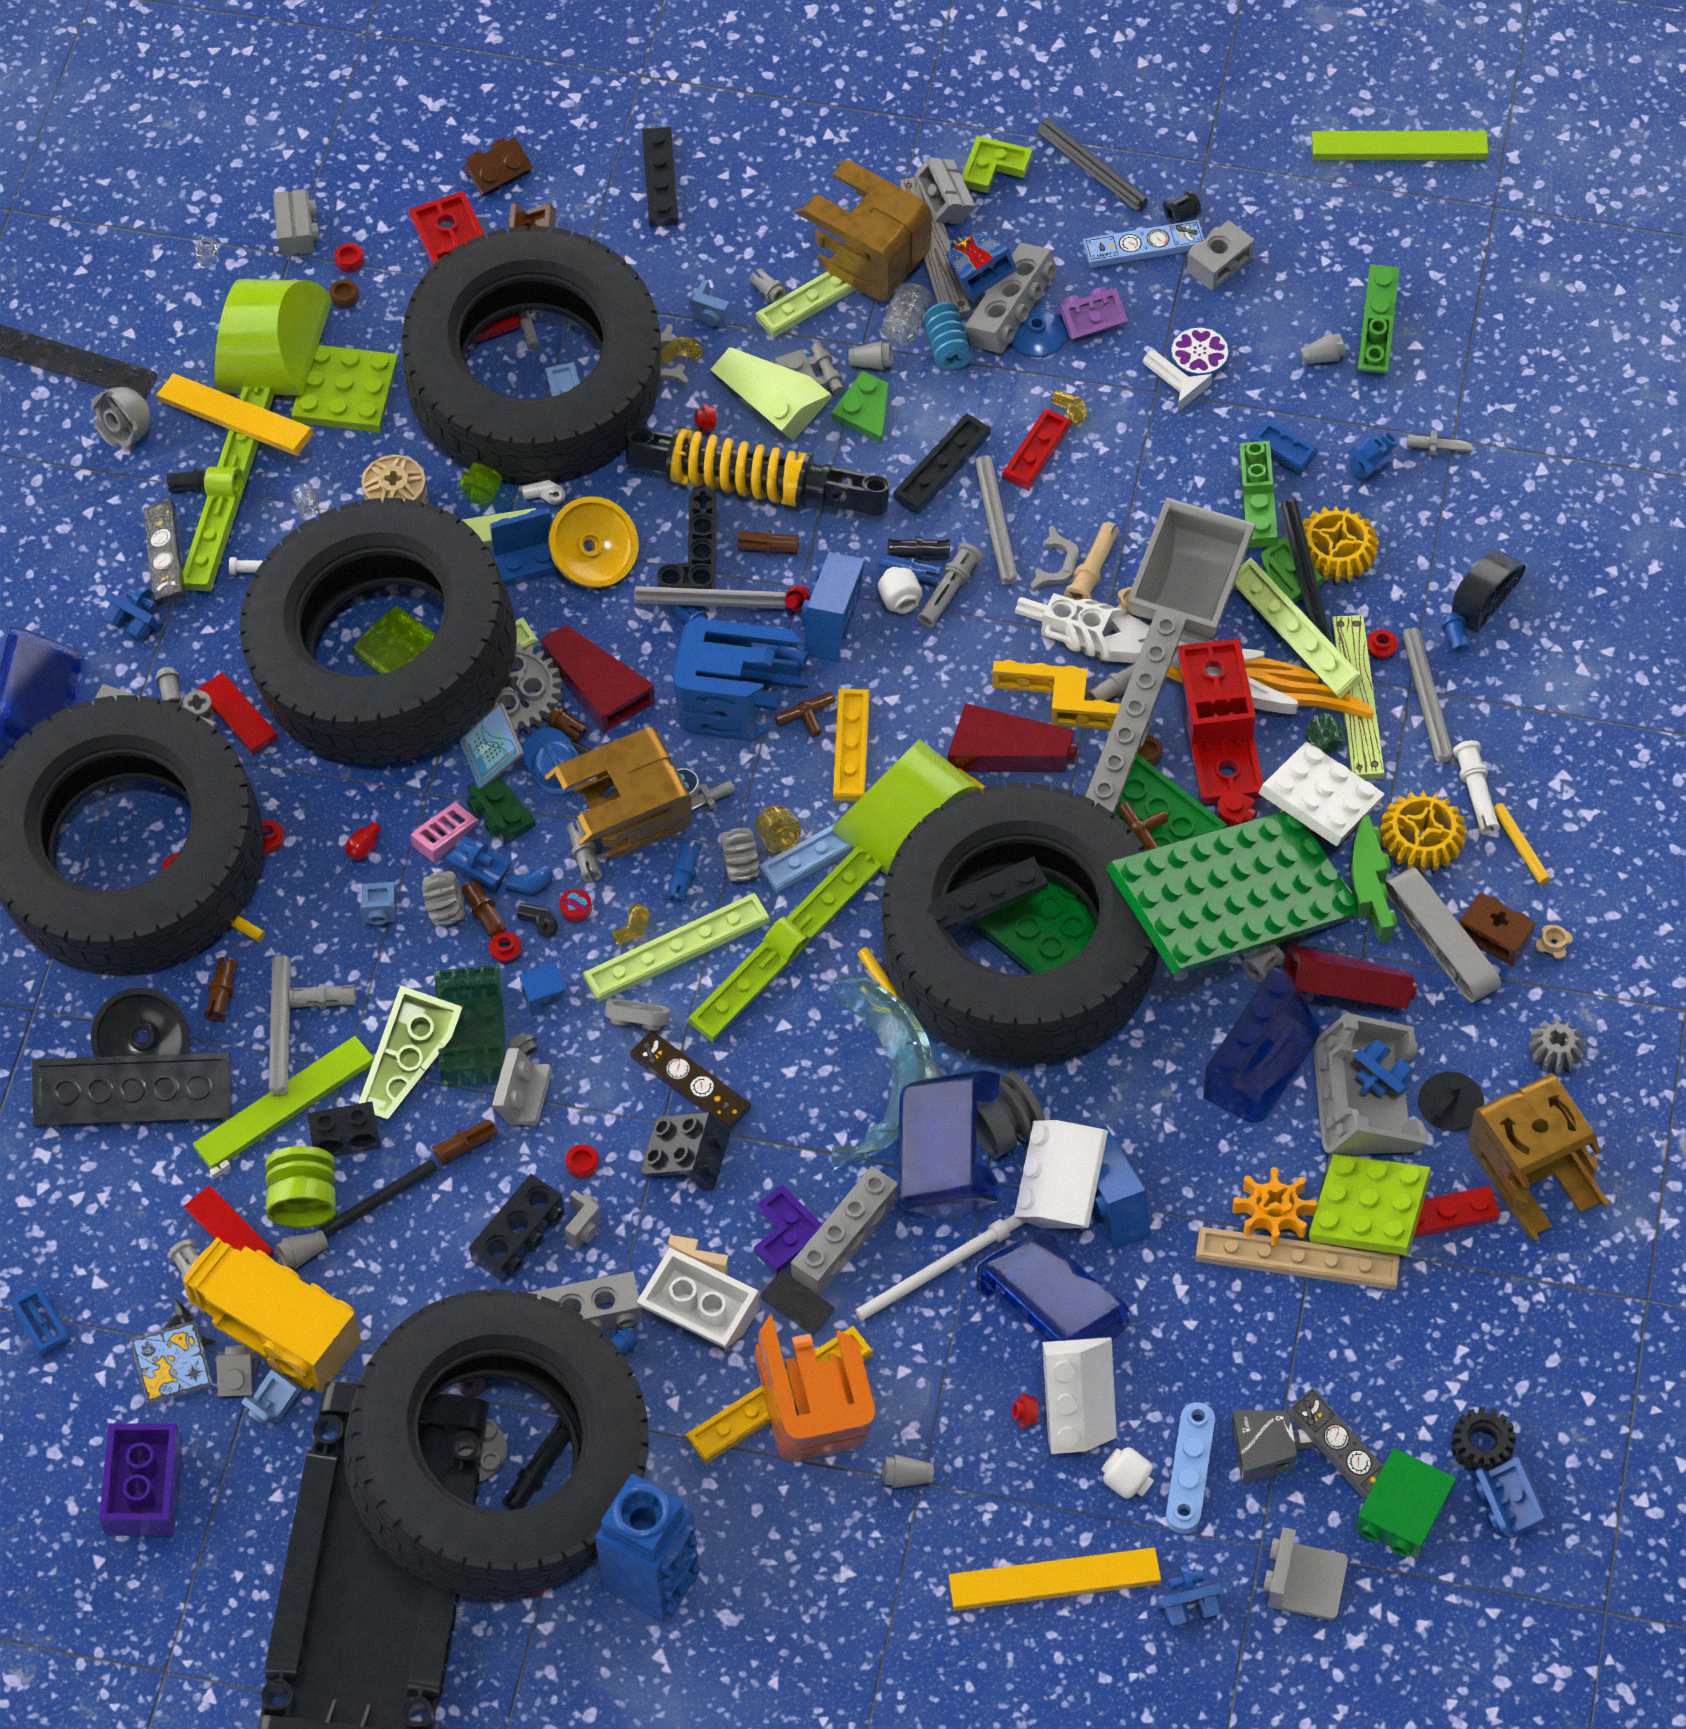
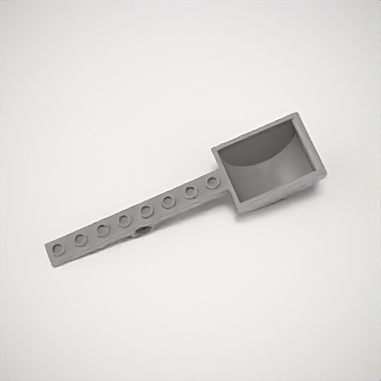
M1168 497L1166 498L1127 599V608L1132 614L1150 619L1152 623L1085 796L1094 800L1095 805L1099 803L1115 814L1137 753L1145 743L1152 713L1183 631H1190L1209 638L1214 637L1256 528L1255 523Z

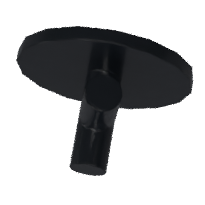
M1446 1071L1435 1074L1425 1081L1419 1092L1418 1105L1422 1116L1432 1126L1443 1131L1457 1132L1471 1127L1475 1110L1484 1106V1096L1481 1088L1472 1078L1459 1072Z

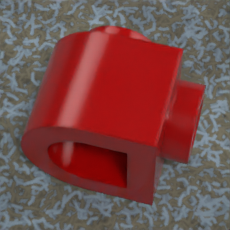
M1227 792L1218 801L1217 817L1227 824V828L1255 820L1257 816V810L1254 809L1255 799L1239 792Z

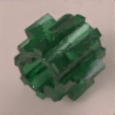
M1327 713L1312 717L1313 719L1306 724V732L1308 734L1305 737L1306 741L1319 748L1325 754L1338 750L1344 744L1342 732L1345 731L1339 717L1333 719L1332 715Z

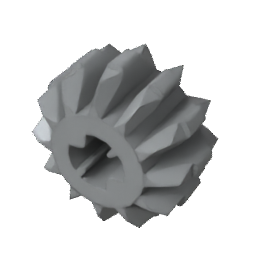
M740 827L723 832L720 839L727 877L731 881H745L757 877L760 870L753 832L749 828Z
M440 871L424 877L422 882L423 899L428 916L436 926L449 925L464 919L466 907L462 888L456 875L452 871Z
M1557 1017L1553 1020L1552 1025L1543 1020L1540 1023L1539 1029L1535 1028L1532 1031V1041L1529 1042L1528 1046L1529 1052L1533 1053V1064L1543 1063L1542 1069L1544 1072L1550 1067L1554 1068L1557 1075L1561 1073L1562 1067L1571 1072L1574 1069L1575 1063L1579 1064L1582 1061V1051H1584L1586 1045L1585 1040L1581 1039L1582 1033L1580 1028L1571 1029L1572 1024L1570 1020L1564 1025L1560 1024Z

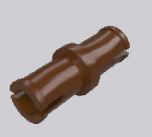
M226 957L225 965L223 964L224 958H218L214 979L210 981L208 986L210 996L204 1016L213 1022L217 1021V1015H219V1022L224 1021L228 1000L234 994V986L232 984L238 962L230 957Z

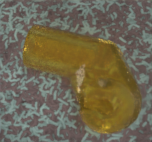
M678 336L661 349V360L667 365L677 355L698 359L703 354V347L694 338Z
M1058 389L1054 390L1051 403L1064 407L1072 422H1083L1087 417V409L1083 399Z
M639 903L633 904L628 911L630 914L627 925L612 931V936L617 946L640 937L645 933L650 918L649 910L646 906Z

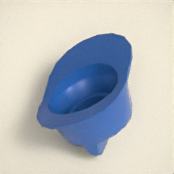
M541 728L526 738L522 747L524 753L522 757L537 784L544 791L554 795L572 792L573 787L579 784L563 790L557 776L547 781L544 777L557 765L579 756L569 738L562 731L555 728Z

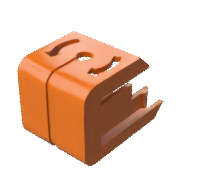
M771 1312L760 1329L759 1342L755 1347L754 1358L779 1455L784 1460L792 1462L860 1447L866 1440L875 1416V1405L859 1342L838 1330L836 1335L842 1359L830 1353V1360L817 1362L811 1334L792 1337L796 1358L786 1359L785 1368ZM787 1374H788V1376H789V1380H790V1384H791V1388H792V1392H793V1396H794V1400H795V1404H796L798 1416H797V1413H796V1409H795V1405H794V1401H793V1397H792V1393H791V1389H790V1385H789V1381H788Z

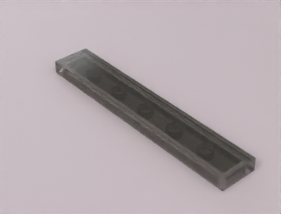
M0 324V357L105 389L114 387L130 388L136 391L144 400H146L158 378L156 371Z

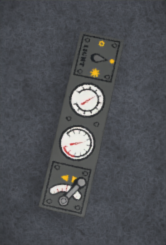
M1313 1387L1286 1412L1362 1498L1366 1500L1383 1465Z

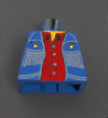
M976 232L966 240L963 237L955 238L951 242V250L946 254L955 277L970 300H973L1017 270L1009 248L982 232Z

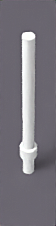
M1014 1215L1004 1221L1001 1219L995 1221L988 1226L989 1230L855 1309L858 1318L861 1321L867 1319L995 1241L1000 1243L1010 1236L1011 1231L1026 1222L1015 1218Z

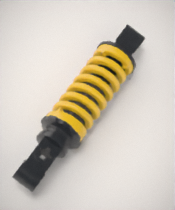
M677 426L673 435L649 430L644 427L632 428L626 434L627 464L635 468L665 472L667 483L688 485V480H690L694 487H700L705 483L707 488L716 490L721 486L722 491L728 494L736 489L738 494L743 497L748 496L752 492L754 498L762 500L768 495L769 500L773 503H778L782 500L781 504L796 507L799 510L803 509L807 501L816 502L817 506L824 507L828 505L838 509L862 512L871 516L883 515L888 510L890 482L887 478L880 475L855 472L850 469L835 468L831 464L817 465L814 463L813 453L799 452L797 457L796 452L791 450L787 453L786 458H781V450L778 447H774L771 450V454L766 455L763 444H758L755 451L751 452L749 451L750 445L747 441H742L739 449L734 448L732 438H726L722 450H718V437L716 435H710L707 445L704 447L701 446L703 438L701 432L696 431L693 434L692 430H687L682 426Z

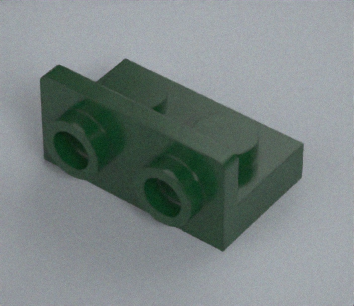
M500 776L479 789L473 783L467 786L469 798L466 802L475 816L480 814L484 819V826L490 836L493 838L497 836L503 845L508 844L536 827L535 819Z

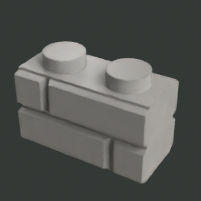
M931 157L915 173V178L936 222L960 224L975 209L973 198L963 181L962 175L958 172L954 160H941V158Z
M306 189L292 190L290 193L288 191L275 192L273 202L280 255L284 257L296 255L297 253L300 255L314 253V241L320 240L318 223H312V218L317 217L315 200H309L308 190Z

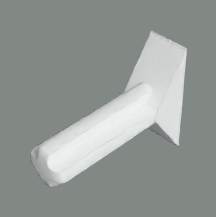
M1149 351L1143 359L1144 365L1180 392L1178 412L1212 384V374L1188 377L1156 351Z

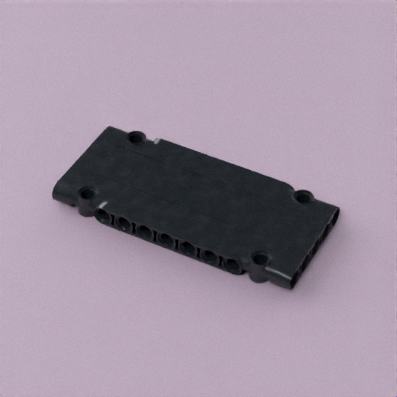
M335 1381L324 1384L318 1419L313 1426L314 1441L312 1450H308L305 1458L265 1665L267 1684L261 1692L263 1704L258 1729H434L436 1725L437 1700L440 1701L443 1694L460 1594H455V1590L452 1589L448 1592L430 1585L431 1581L427 1580L424 1582L409 1573V1568L405 1567L403 1569L388 1556L389 1552H384L371 1537L372 1532L367 1531L358 1515V1510L356 1511L349 1492L350 1487H348L344 1462V1439L349 1412L358 1384ZM439 1393L427 1404L419 1416L418 1438L420 1449L427 1466L439 1483L454 1496L476 1506L480 1480L478 1466L482 1459L481 1449L489 1403L475 1397ZM328 1431L338 1432L337 1436L331 1440L322 1439L323 1435ZM464 1446L474 1448L471 1454L467 1456L457 1454ZM285 1694L288 1696L286 1702L280 1706L271 1704L272 1699L276 1695ZM416 1711L427 1713L426 1718L421 1722L415 1723L409 1720Z

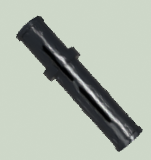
M562 1419L556 1421V1424L530 1462L517 1473L518 1479L502 1499V1503L507 1509L513 1510L514 1507L515 1510L523 1509L534 1491H538L542 1487V1479L571 1439L565 1423L562 1425L564 1422Z

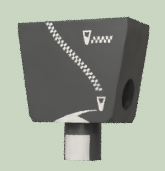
M1233 1410L1231 1427L1242 1484L1293 1470L1297 1460L1296 1450L1314 1448V1442L1302 1429L1292 1430L1290 1415L1286 1411Z

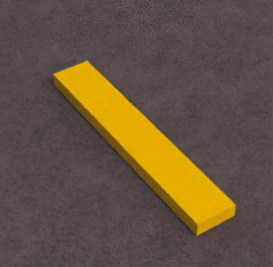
M175 373L171 375L156 394L162 403L296 456L314 435L312 428Z
M854 1326L843 1332L859 1342L863 1362L873 1356V1350ZM837 1336L815 1350L817 1362L830 1360V1353L842 1359ZM787 1374L788 1381H789V1385H790V1389H791V1393H792V1397H793V1401H794V1405L796 1406L795 1400H794V1396H793V1392H792V1388H791V1384H790V1380H789V1376H788V1374ZM759 1386L685 1434L686 1440L705 1465L770 1423L762 1386Z
M1155 1548L949 1574L953 1611L1161 1584Z

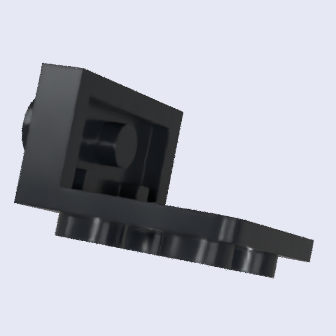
M709 1112L661 1116L655 1121L641 1172L646 1177L686 1174L703 1190H714L731 1132Z

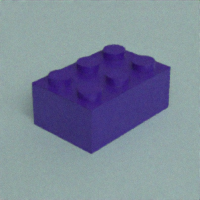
M108 1423L99 1521L105 1536H174L183 1443L177 1423Z

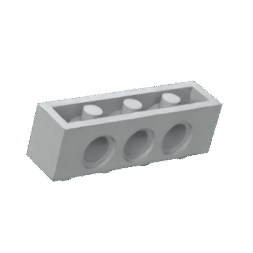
M1019 243L1011 255L1017 270L989 288L965 324L972 347L1002 354L1007 345L1013 341L1015 333L1022 322L1026 321L1030 310L1036 301L1041 298L1049 281L1056 275L1057 266L1051 249Z
M871 1165L791 1262L792 1281L819 1298L899 1201L898 1183Z
M633 1271L528 1292L537 1294V1299L540 1300L544 1296L561 1303L560 1307L563 1309L566 1305L571 1309L580 1311V1314L583 1315L582 1320L589 1319L602 1331L613 1327L629 1328L638 1322H643L641 1307L636 1303L639 1295ZM603 1303L613 1304L611 1308L606 1310L598 1308Z

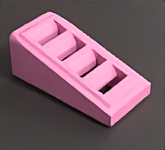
M454 802L410 835L412 847L435 864L479 823L478 819ZM457 814L461 818H463L465 822L461 824L457 820H455L453 816ZM449 822L455 829L451 830L444 824ZM440 829L446 835L442 837L437 831ZM433 837L437 841L433 843L429 840V838Z

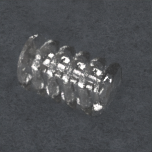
M903 283L897 286L887 308V313L883 318V323L879 328V335L884 342L891 343L893 347L906 349L910 346V341L915 340L917 337V331L921 327L924 313L928 310V304L932 300L929 290L915 283Z

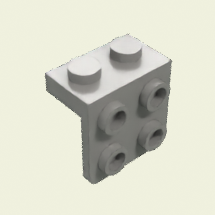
M1282 1527L1280 1539L1273 1538L1269 1559L1276 1560L1274 1571L1267 1570L1263 1591L1270 1592L1267 1607L1326 1620L1336 1619L1347 1568V1556L1338 1552L1295 1544L1296 1530Z

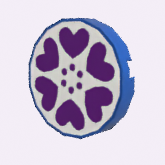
M1202 326L1190 327L1181 331L1173 339L1170 347L1171 363L1188 377L1212 374V378H1214L1221 370L1223 372L1226 369L1230 356L1229 345L1223 335L1214 329Z

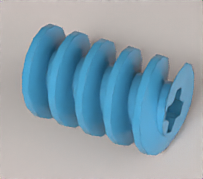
M941 302L933 305L926 311L923 317L935 364L945 370L962 368L968 365L972 359V354L969 351L970 347L966 341L967 336L964 332V326L961 323L962 319L959 314V308L952 302Z

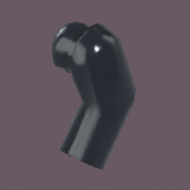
M520 903L517 913L519 919L533 921L538 932L544 937H551L556 933L558 923L549 908Z

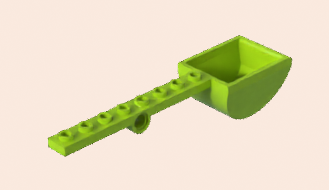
M236 280L227 296L217 336L215 384L218 391L241 394L239 399L266 410H270L274 395L302 396L331 307L329 293L319 284L309 280ZM230 429L217 467H209L204 476V488L207 499L179 581L183 590H212L259 445L258 440Z
M919 738L834 824L833 832L854 849L787 918L783 916L774 923L765 935L764 941L689 1016L688 1023L713 1043L880 870L886 875L888 874L898 848L919 821L922 822L923 818L937 807L940 809L941 805L957 796L961 800V794L978 788L983 793V789Z

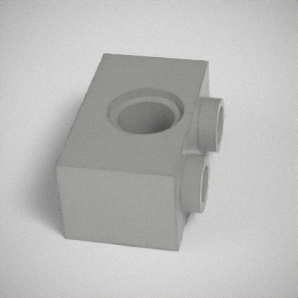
M1228 220L1221 227H1215L1200 244L1197 243L1191 247L1187 254V272L1211 291H1214L1253 258L1255 239Z

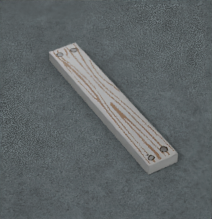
M915 177L900 180V188L920 198L927 204ZM932 214L931 249L922 259L936 304L952 302L958 306L961 318L971 317V308L966 293L955 277L946 257L947 252L951 249L944 223L936 222Z

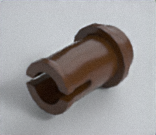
M556 706L547 718L550 728L559 729L576 742H580L584 736L576 732L574 728L579 729L585 734L589 729L587 724L582 723L567 713V708L565 707L559 708Z

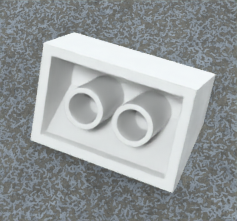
M1059 1120L1033 1121L1014 1217L1039 1228H1089L1108 1131Z
M669 1248L636 1302L638 1306L725 1349L745 1334L760 1309L758 1290L672 1248Z
M1111 1337L1042 1342L1047 1431L1051 1454L1084 1452L1117 1438Z

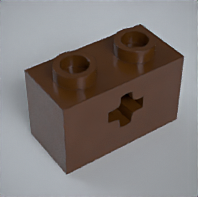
M1481 892L1476 896L1459 922L1479 949L1511 967L1515 965L1531 942L1536 925L1524 913L1515 912L1504 906L1497 898L1488 897Z

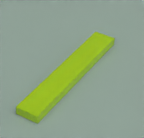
M1312 131L1311 136L1312 160L1488 159L1487 131Z
M353 1036L288 1080V1092L284 1096H273L269 1092L194 1142V1149L210 1169L216 1166L219 1168L220 1163L225 1160L230 1161L372 1066L374 1057L360 1040Z

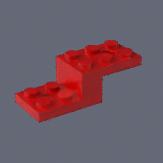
M464 191L408 209L409 217L429 256L431 268L445 254L449 256V251L462 243L467 245V240L482 234L485 235ZM444 222H451L454 224L450 228L440 227V225ZM516 313L507 314L486 325L476 334L469 345L520 328V322Z
M1240 638L1177 646V656L1187 701L1186 730L1201 804L1218 803L1223 794L1232 791L1242 793L1252 799L1262 798L1263 796L1258 793L1263 785V779L1254 741L1256 714ZM1210 667H1216L1222 673L1217 676H1211L1205 670ZM1229 766L1234 768L1236 773L1226 776L1219 770L1222 767Z

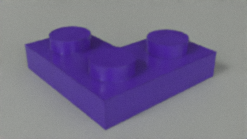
M780 1185L757 1204V1210L776 1229L754 1246V1253L776 1275L791 1264L793 1259L822 1226L783 1185Z

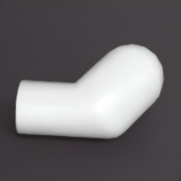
M550 480L521 486L525 501L541 498L550 504L559 505L565 499L564 489Z

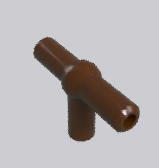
M827 692L810 700H801L796 706L775 714V721L777 725L781 726L802 717L810 735L817 737L822 733V729L815 717L814 711L835 703L834 695L832 692Z
M1124 801L1119 804V812L1130 826L1131 832L1135 833L1145 849L1148 851L1160 847L1149 831L1167 823V813L1160 811L1141 820L1129 802Z

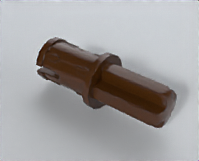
M769 530L768 533L741 531L738 535L737 544L739 549L766 551L767 555H770V552L797 555L799 535L773 534L772 530Z
M472 880L474 888L470 881L466 882L461 887L462 894L472 907V915L480 919L488 934L495 936L506 929V925L495 909V901L492 898H488L479 881Z
M485 1120L464 1132L459 1129L456 1135L432 1146L434 1155L442 1166L466 1152L468 1154L472 1153V1148L495 1137L498 1134L497 1129L491 1120Z

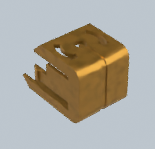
M849 159L839 161L835 164L839 168L832 176L856 189V194L863 197L862 201L852 212H849L820 195H814L803 208L796 209L794 213L845 241V243H842L819 229L815 230L817 245L822 249L825 247L835 253L831 259L820 253L817 256V259L828 273L879 301H886L904 281L907 274L916 267L931 249V209L920 198Z
M655 727L644 728L563 762L544 776L546 781L557 776L563 790L597 777L573 787L574 793H582L590 807V810L582 812L577 816L586 833L578 841V844L580 846L602 836L603 846L611 848V850L605 852L608 858L626 856L683 831L691 823L692 798L675 765L672 764V759ZM615 785L617 790L613 791L608 798L602 797L608 788Z
M1550 1073L1517 1089L1513 1094L1509 1093L1475 1110L1469 1134L1470 1149L1528 1237L1536 1241L1540 1239L1537 1233L1552 1226L1528 1190L1531 1185L1549 1176L1554 1175L1576 1209L1580 1212L1598 1203L1604 1206L1610 1205L1593 1179L1598 1169L1597 1158L1595 1155L1591 1156L1585 1147L1589 1145L1596 1155L1601 1153L1596 1135L1554 1074Z

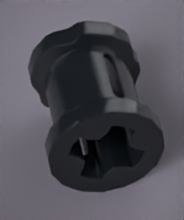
M1192 190L1185 191L1183 196L1173 201H1164L1162 206L1164 214L1171 224L1180 223L1181 219L1191 214L1198 215L1201 213L1200 201Z

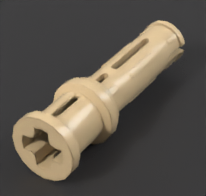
M1105 522L1101 525L1100 531L1084 563L1076 567L1073 582L1064 591L1065 597L1074 600L1091 599L1090 594L1093 588L1101 581L1100 570L1120 533L1118 527L1111 533L1114 524Z

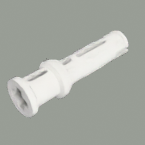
M1465 741L1453 748V754L1455 758H1458L1461 767L1460 779L1468 786L1480 833L1483 835L1492 834L1491 826H1493L1496 832L1500 829V825L1497 821L1485 779L1488 769L1482 763L1480 756L1481 744L1478 741Z

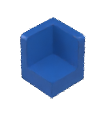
M556 963L519 974L521 991L531 1017L544 1013L542 1000L566 992Z

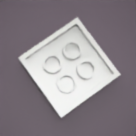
M1305 742L1262 785L1258 793L1335 846H1338L1360 824L1363 816L1371 813L1384 796V793L1375 788L1373 784L1363 780L1346 766L1338 763L1308 742Z

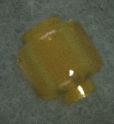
M772 805L762 810L757 816L755 832L767 848L772 851L782 852L790 849L797 843L801 835V825L788 808L783 805Z

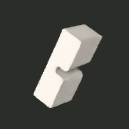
M227 1160L219 1164L220 1169L216 1166L209 1171L213 1179L231 1169L230 1163Z

